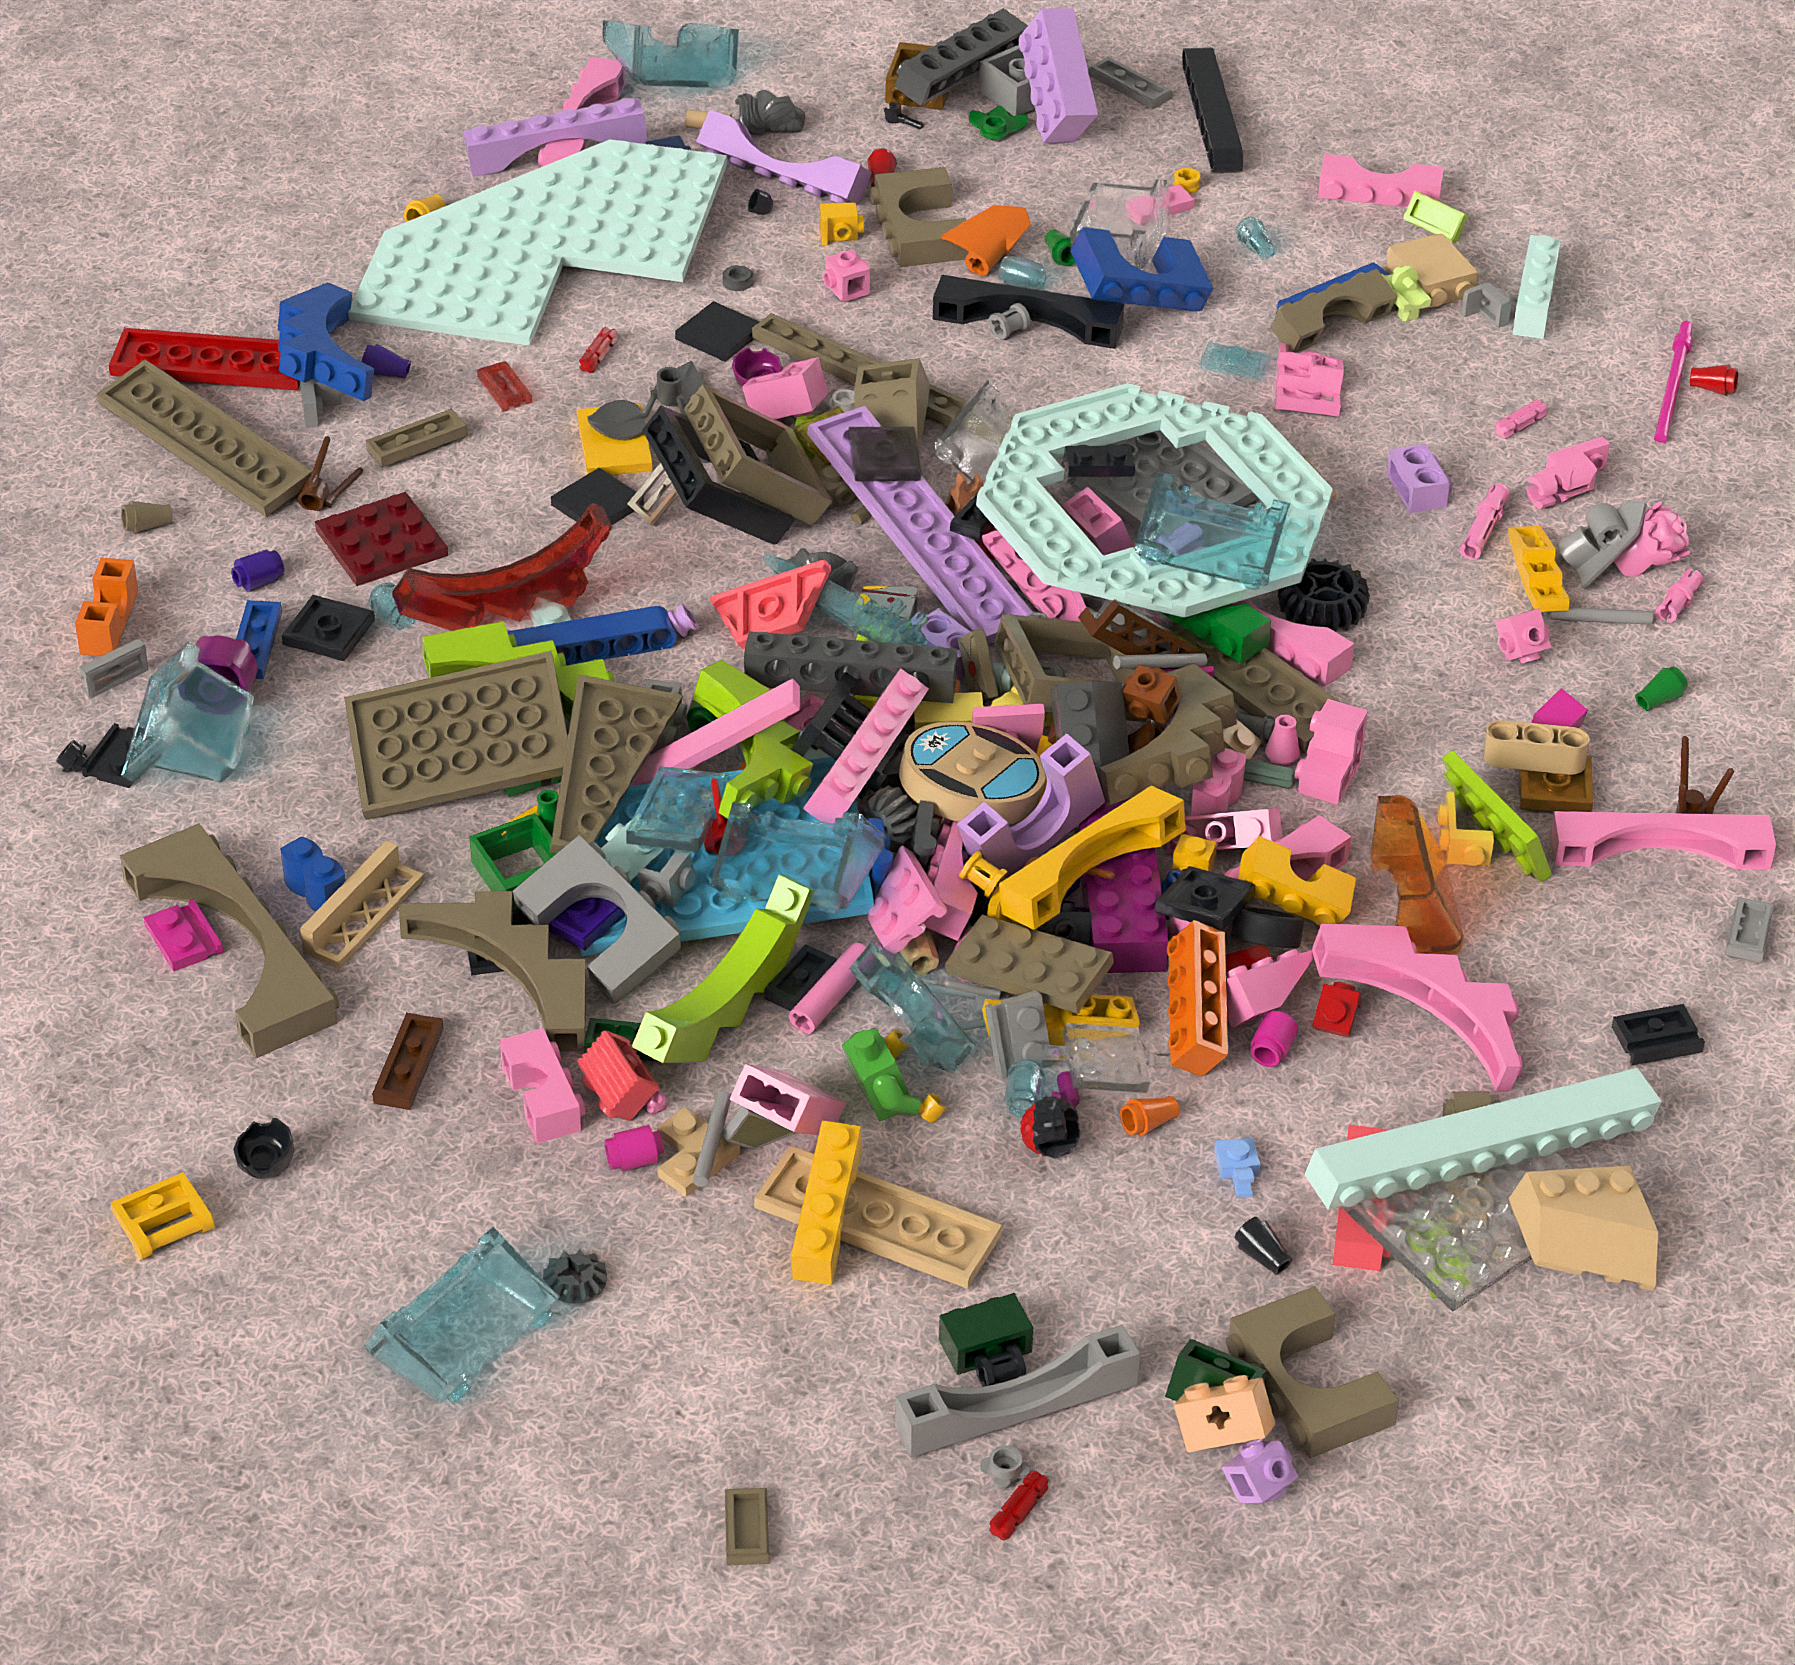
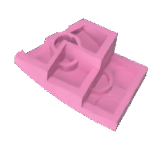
M1279 343L1275 409L1339 417L1341 407L1340 390L1344 372L1343 360L1321 355L1310 350L1295 353L1289 351V344ZM1321 396L1333 397V402L1326 401Z

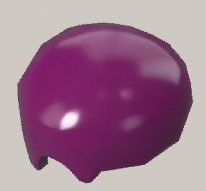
M746 347L734 356L732 363L736 381L741 388L751 378L778 373L783 370L779 357L769 352L766 348H763L761 351H752L749 347Z

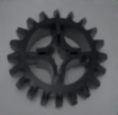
M1311 558L1306 566L1301 583L1278 589L1277 597L1279 598L1280 612L1286 614V620H1294L1297 624H1305L1307 626L1327 627L1336 632L1339 627L1348 631L1351 624L1358 625L1359 619L1364 618L1367 611L1370 594L1368 593L1367 579L1361 577V571H1352L1351 564L1343 566L1340 565L1339 560L1329 562L1326 558L1323 561H1316L1314 558Z

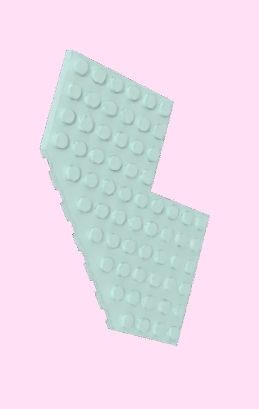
M609 139L384 231L353 299L351 309L348 311L349 320L530 346L563 265L683 282L727 166V155Z

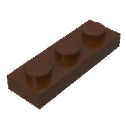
M406 1012L373 1090V1104L411 1110L443 1032V1018Z

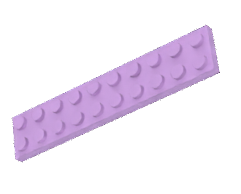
M866 406L808 425V436L959 624L970 632L984 629L987 643L991 644L995 642L1002 613L1021 616L1033 613L975 540L950 531V521L955 517Z

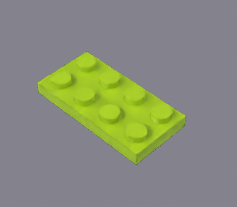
M1454 750L1443 756L1441 759L1447 771L1443 776L1454 790L1456 805L1462 811L1468 808L1473 813L1472 818L1481 830L1493 831L1496 845L1504 854L1510 851L1515 856V863L1526 876L1532 873L1540 882L1552 876L1538 835Z

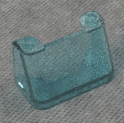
M603 20L602 37L605 46L637 84L645 86L724 88L730 86L735 80L739 29L703 23H687L678 31L677 46H663L662 41L655 40L651 36L652 26L634 25L616 20Z
M1157 471L1135 541V551L1140 556L1141 561L1149 565L1163 564L1237 582L1243 587L1252 590L1268 585L1289 528L1290 503L1273 499L1270 508L1263 509V504L1256 503L1255 510L1194 496L1190 495L1189 486L1184 485L1183 489L1180 490L1173 485L1174 475Z
M732 803L710 885L722 893L721 897L732 903L740 904L743 903L744 899L768 902L778 875H786L814 889L810 906L817 907L824 912L836 914L839 912V909H846L883 851L886 835L860 813L844 812L842 818L835 819V823L781 819L771 811H766L765 815L759 814L757 816L750 812L752 806L749 803Z
M494 1227L478 1239L476 1248L462 1255L452 1268L406 1307H401L397 1312L393 1311L386 1317L363 1346L374 1359L440 1404L447 1400L455 1404L471 1389L467 1384L469 1380L527 1329L533 1326L537 1331L554 1316L550 1308L559 1299V1296Z

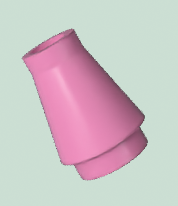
M1280 715L1275 719V726L1265 748L1266 756L1275 765L1289 766L1300 756L1296 720L1290 715Z

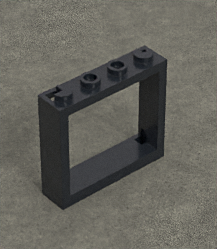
M660 405L642 429L687 509L773 545L781 540L795 522L794 518L785 512L747 494L739 493L712 481L699 458L708 462L711 461L687 416ZM738 439L746 456L759 461L750 444Z

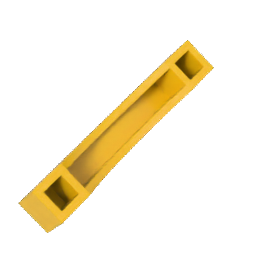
M1149 786L999 883L1002 915L1033 930L1037 929L1060 913L1061 903L1067 890L1090 868L1125 853L1161 847L1186 831L1184 800L1154 786Z

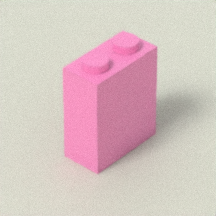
M745 1064L730 1097V1100L793 1132L818 1136L822 1120L838 1123L846 1105L845 1101L783 1070Z

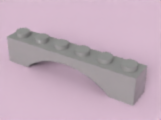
M1119 1325L1085 1336L1070 1350L1052 1362L1010 1381L975 1388H954L931 1384L896 1395L895 1428L912 1458L1138 1386L1140 1352L1124 1325Z

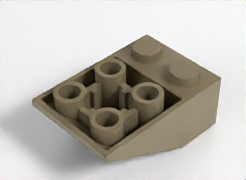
M920 358L858 366L854 387L855 409L866 406L905 456L919 454L930 392V383Z

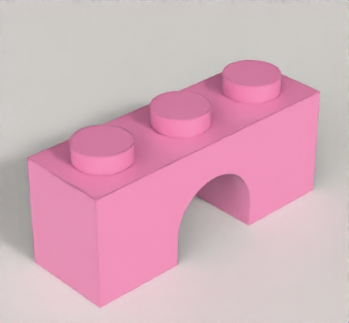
M544 1028L500 1039L501 1065L512 1089L537 1087L536 1089L523 1092L525 1118L536 1142L540 1143L580 1132V1117L585 1116L584 1102L580 1093L574 1094L572 1091L573 1081L568 1067L562 1068L560 1065L561 1056L557 1043L549 1041Z

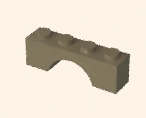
M1377 269L1367 273L1360 272L1341 284L1340 282L1333 283L1324 291L1319 293L1311 292L1302 300L1292 304L1291 302L1283 304L1277 309L1275 319L1270 328L1281 343L1289 344V351L1297 353L1317 344L1325 327L1324 317L1336 314L1346 315L1366 324L1389 314L1398 296Z

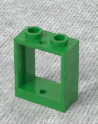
M536 813L469 836L472 864L491 891H512L513 910L519 909L515 904L513 890L540 867L505 879L493 861L531 847L534 848L544 864L556 854L549 853L552 836Z

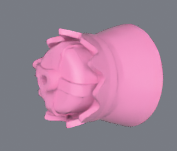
M1662 501L1646 511L1639 535L1614 560V563L1624 576H1639L1652 564L1656 566L1665 565L1681 560L1680 558L1691 553L1689 549H1686L1689 538L1687 536L1685 519L1678 513L1672 512L1671 507H1662Z

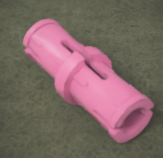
M1687 569L1680 580L1668 588L1666 598L1656 609L1658 618L1664 620L1669 613H1672L1667 619V622L1672 623L1677 619L1684 607L1687 608L1693 602L1694 593L1704 581L1699 571L1695 570L1694 574L1689 578L1693 569Z

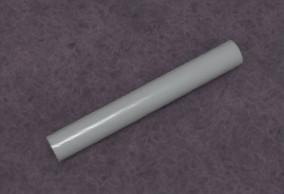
M1569 607V611L1549 612L1550 620L1650 625L1653 622V611Z
M1204 653L1116 655L1113 658V666L1115 669H1136L1139 664L1148 668H1183L1192 664H1196L1198 667H1205L1207 656Z
M719 1091L716 1095L693 1176V1183L699 1187L707 1186L731 1103V1094L727 1091Z

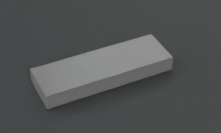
M1110 57L1101 60L1088 69L1089 76L1152 110L1172 99L1173 91Z

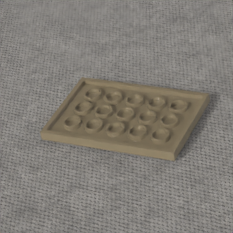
M551 651L344 697L362 812L365 820L562 776L568 731Z

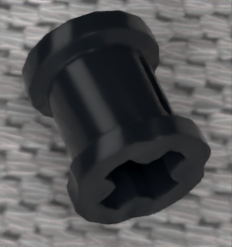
M1014 1344L1008 1346L1005 1352L989 1357L979 1355L974 1360L976 1374L983 1387L1006 1382L1027 1374L1023 1356L1019 1348Z

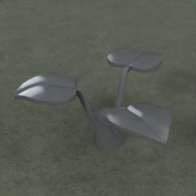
M692 361L678 368L664 367L657 372V383L654 390H651V396L644 411L641 412L639 406L633 402L615 400L601 406L592 415L587 416V420L597 432L606 437L616 440L634 439L643 434L642 429L646 425L643 419L649 416L656 399L664 406L678 405L680 413L687 416L684 408L691 400L690 397L698 391L702 384L705 386L707 384L698 373ZM699 458L702 463H709L708 461Z

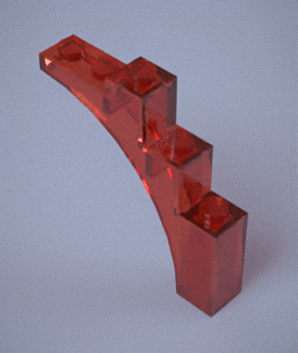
M592 503L572 527L557 540L535 554L506 566L464 574L430 573L408 568L393 590L392 596L400 615L451 631L476 627L483 620L486 611L521 622L527 611L531 610L537 597L571 608L578 597L585 592L586 586L589 583L583 570L591 563L593 555L601 543L608 538L612 526L604 507Z

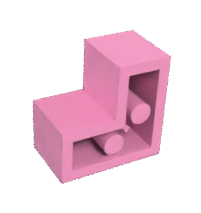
M819 357L789 363L781 372L751 378L742 387L748 407L779 422L783 420L782 417L793 415L794 419H797L799 416L812 415V411L821 405L820 402L829 394Z
M1327 699L1322 710L1314 712L1310 723V731L1314 732V737H1312L1309 743L1306 759L1301 758L1295 771V779H1299L1298 793L1333 804H1339L1362 762L1368 710Z

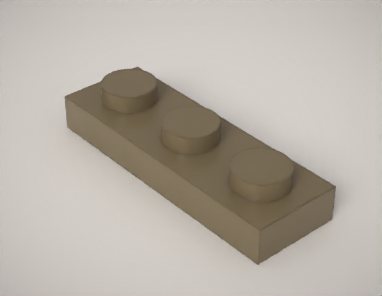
M451 408L366 440V450L381 467H385L468 436L467 424Z

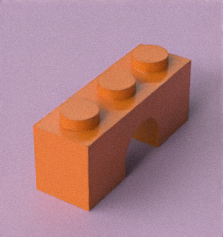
M100 557L92 578L94 589L93 602L83 601L75 622L80 655L103 656L117 649L138 594L134 560Z

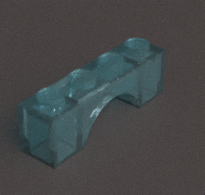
M871 941L849 968L869 993L888 1005L906 1023L911 1031L906 1040L926 1064L952 1073L975 1048L974 1042L900 952L893 954L883 948L882 944Z

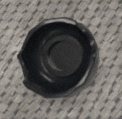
M272 1118L269 1123L252 1122L246 1131L238 1136L233 1151L237 1165L243 1172L254 1178L267 1179L277 1176L289 1167L294 1154V1143L290 1128L281 1120Z

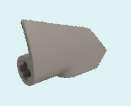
M1628 500L1618 509L1608 503L1597 504L1586 514L1588 525L1586 527H1578L1557 544V548L1563 558L1577 570L1583 589L1587 588L1639 535L1648 506L1646 503Z

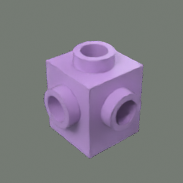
M1262 1439L1248 1441L1240 1446V1454L1221 1467L1238 1501L1241 1503H1264L1276 1500L1287 1492L1286 1486L1298 1478L1292 1465V1456L1280 1440L1262 1441Z

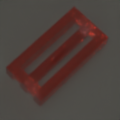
M506 361L477 369L478 379L502 411L509 410L511 405L514 408L520 407L521 402H525L526 405L532 403L531 393ZM497 371H502L518 394L514 395L508 387L506 380Z

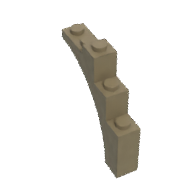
M1196 664L1168 672L1167 674L1177 678L1182 695L1174 710V718L1166 729L1145 747L1120 760L1100 767L1105 801L1111 805L1132 798L1149 786L1161 788L1175 783L1180 788L1213 778L1211 755L1225 751L1223 729L1237 725L1233 693Z
M512 891L475 892L474 903H400L401 939L428 940L456 946L491 960L499 968L507 972L525 990L538 1010L549 1041H555L560 1052L583 1051L586 1032V959H549V925H513Z

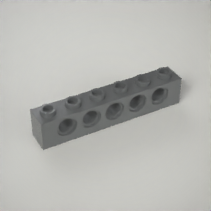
M1004 8L993 14H988L983 20L972 23L963 31L956 32L952 37L943 42L939 41L935 46L926 51H921L912 59L903 61L897 70L898 78L894 87L920 106H923L978 75L980 61L1019 45V37L1028 25Z
M749 631L744 651V674L767 688H776L793 678L799 684L801 691L831 693L844 673L847 672L857 679L850 689L851 692L860 696L880 697L901 668L929 688L921 701L953 703L957 681L958 649Z

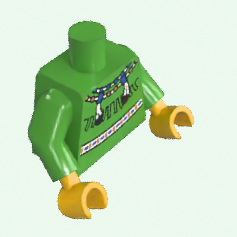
M876 1028L862 1030L854 1033L849 1040L843 1043L842 1048L850 1071L879 1122L899 1113L908 1115L919 1113L923 1119L933 1123L947 1109L939 1104L941 1099L933 1093H929L922 1103L919 1097L909 1094L895 1061V1058L909 1047V1044H904L899 1040L903 1036L901 1031L894 1029L884 1038Z

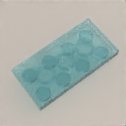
M660 766L626 830V844L638 845L643 849H654L657 847L674 849L679 853L699 852L716 817L711 780L713 778L718 780L722 799L727 782L730 781V774Z

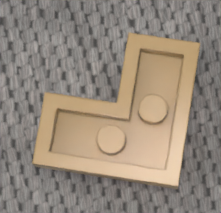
M683 1107L657 1127L661 1139L679 1151L658 1167V1177L686 1197L699 1187L693 1183V1176L709 1123L686 1107ZM723 1135L720 1138L710 1178L740 1155V1145L727 1142Z

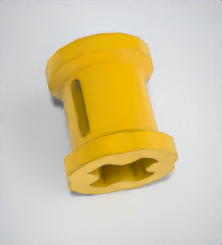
M977 850L964 865L959 878L962 880L969 879L985 891L984 895L987 898H990L999 883L1004 881L1008 871L1004 868L999 870L982 858L983 853Z

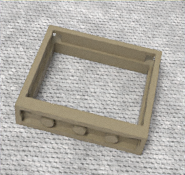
M702 384L698 391L690 397L691 400L685 406L684 411L722 483L813 526L831 504L832 499L793 429ZM737 438L765 451L774 469L746 456Z
M1002 613L994 645L1023 704L1041 703L1044 704L1045 712L1053 713L1051 689L1056 684L1095 681L1045 675L1034 651L1106 659L1117 681L1122 683V689L1127 677L1132 676L1136 670L1115 669L1113 666L1114 656L1125 654L1092 637L1082 622ZM1124 699L1126 720L1146 722L1147 718L1140 719L1128 712Z

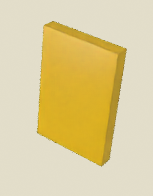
M636 404V405L639 406V408H640V410H641V412H642L641 404ZM600 407L576 409L587 474L597 468L604 470L610 475L653 471L649 444L644 433L630 440H616L606 437L597 432L587 420V416L592 415Z

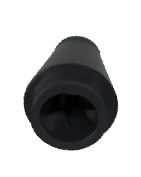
M1257 1216L1252 1217L1235 1234V1240L1239 1243L1238 1248L1268 1270H1271L1275 1275L1288 1268L1293 1260L1266 1220L1261 1221Z

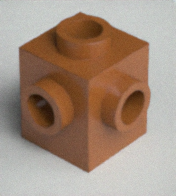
M1139 664L1133 675L1127 677L1123 685L1122 692L1128 712L1140 719L1148 718L1166 724L1182 698L1177 678L1157 667L1151 669Z

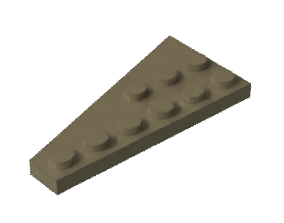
M578 675L549 853L557 854L578 835L588 844L591 841L596 843L680 706L683 695Z

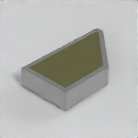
M744 1106L739 1108L722 1131V1135L727 1142L752 1150L796 1133Z

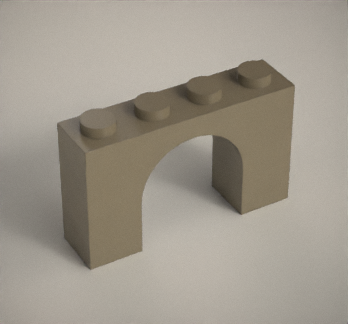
M945 167L875 174L874 187H870L871 204L876 205L878 222H883L884 239H889L890 255L897 258L900 267L965 260L969 251L959 245L941 239L944 233L965 222L966 218L920 221L907 216L916 211L951 207L952 183Z
M1316 1286L1232 1317L1230 1320L1229 1336L1226 1338L1227 1348L1231 1356L1266 1370L1263 1382L1272 1414L1275 1417H1281L1287 1426L1288 1435L1292 1443L1296 1447L1301 1446L1309 1458L1394 1426L1399 1404L1398 1398L1378 1371L1341 1386L1317 1388L1297 1381L1285 1370L1282 1363L1289 1356L1333 1338L1336 1314Z

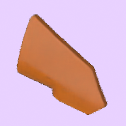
M993 205L944 233L941 239L952 242L969 251L965 258L968 269L973 273L985 276L1002 257L1005 258L1013 249L1024 232L1030 227L1031 222L1025 207Z

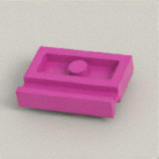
M194 899L189 900V905L180 908L178 905L144 917L146 929L173 972L204 961L210 955L224 953L221 941Z

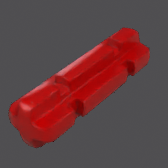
M602 328L598 336L593 340L579 359L581 364L579 368L582 371L586 370L592 373L599 366L617 341V331L614 328Z
M1037 1471L1029 1472L1022 1481L1024 1485H1019L1001 1507L1002 1511L997 1512L990 1521V1533L1001 1540L1009 1539L1016 1530L1014 1525L1019 1526L1037 1504L1035 1499H1041L1048 1490V1478Z

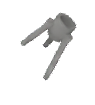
M952 980L945 981V985L929 984L928 990L974 998L975 1014L982 1015V1019L923 1031L921 1036H938L986 1027L982 1012L985 999H1008V992Z

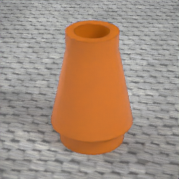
M1173 1096L1130 1099L1126 1105L1121 1107L1120 1120L1128 1134L1144 1136L1169 1120L1177 1118L1180 1109L1177 1100Z

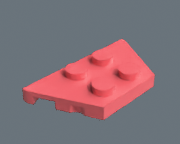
M823 559L710 596V601L720 613L721 619L730 629L735 641L742 649H745L749 631L788 635L803 631L831 572V565Z

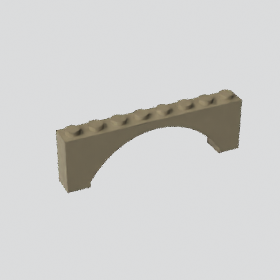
M200 823L120 855L123 879L139 902L147 898L184 902L194 899L197 905L210 908L233 919L244 927L257 941L265 957L261 978L245 1006L235 1010L238 1034L255 1058L337 1024L336 1009L339 1008V1001L334 990L331 987H325L317 968L313 964L308 965L304 960L300 946L296 942L291 943L283 924L279 920L274 921L266 902L262 898L257 899L249 880L246 877H240L232 858L229 855L224 856L216 837L213 834L208 835Z

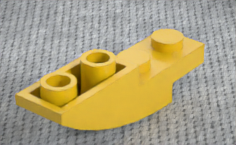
M1091 994L1078 1014L1043 1003L1050 1047L1096 1043L1134 1031L1140 1025L1133 997ZM985 999L982 1008L989 1037L990 1032L985 1005H996L1001 1003V1000Z

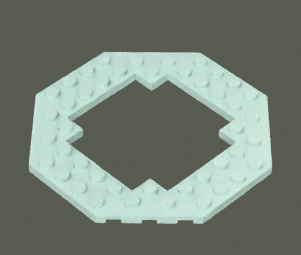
M1127 383L1015 414L1011 428L1006 433L999 447V454L996 460H993L986 475L984 486L980 488L977 494L976 506L1043 584L1109 600L1116 599L1122 603L1185 618L1301 583L1329 506L1333 488L1262 414L1250 411L1248 416L1229 412V406L1204 401L1203 406L1184 402L1185 396L1159 391L1158 395L1140 392L1141 386ZM1160 430L1176 448L1206 441L1267 508L1248 513L1247 525L1255 532L1256 536L1150 567L1133 547L1103 555L1043 486L1063 481L1065 470L1056 459L1064 457L1065 446H1105Z

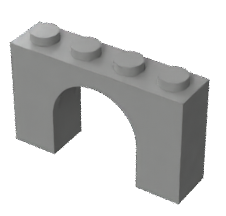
M578 835L513 890L514 900L519 910L534 925L549 924L571 904L586 898L606 899L615 903L623 910L627 916V924L622 935L587 965L590 981L612 1003L616 1004L681 949L679 935L681 930L670 916L662 917L654 909L656 905L643 890L638 893L630 885V878L619 866L613 868L605 860L606 855L595 842L591 841L588 844Z

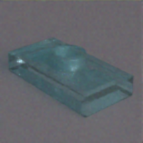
M1208 342L1200 361V369L1261 381L1269 364L1270 354L1246 350L1238 346L1231 347Z

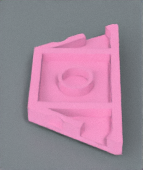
M901 846L874 900V907L869 910L867 919L883 948L893 954H897L910 940L917 938L925 931L926 926L922 922L932 914L941 918L948 911L914 852Z

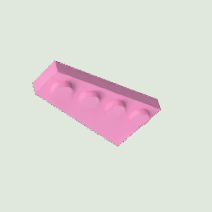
M998 530L982 535L984 545L1040 613L1046 614L1048 619L1054 618L1057 620L1081 622L1078 616L1086 606L1080 592L1043 584Z

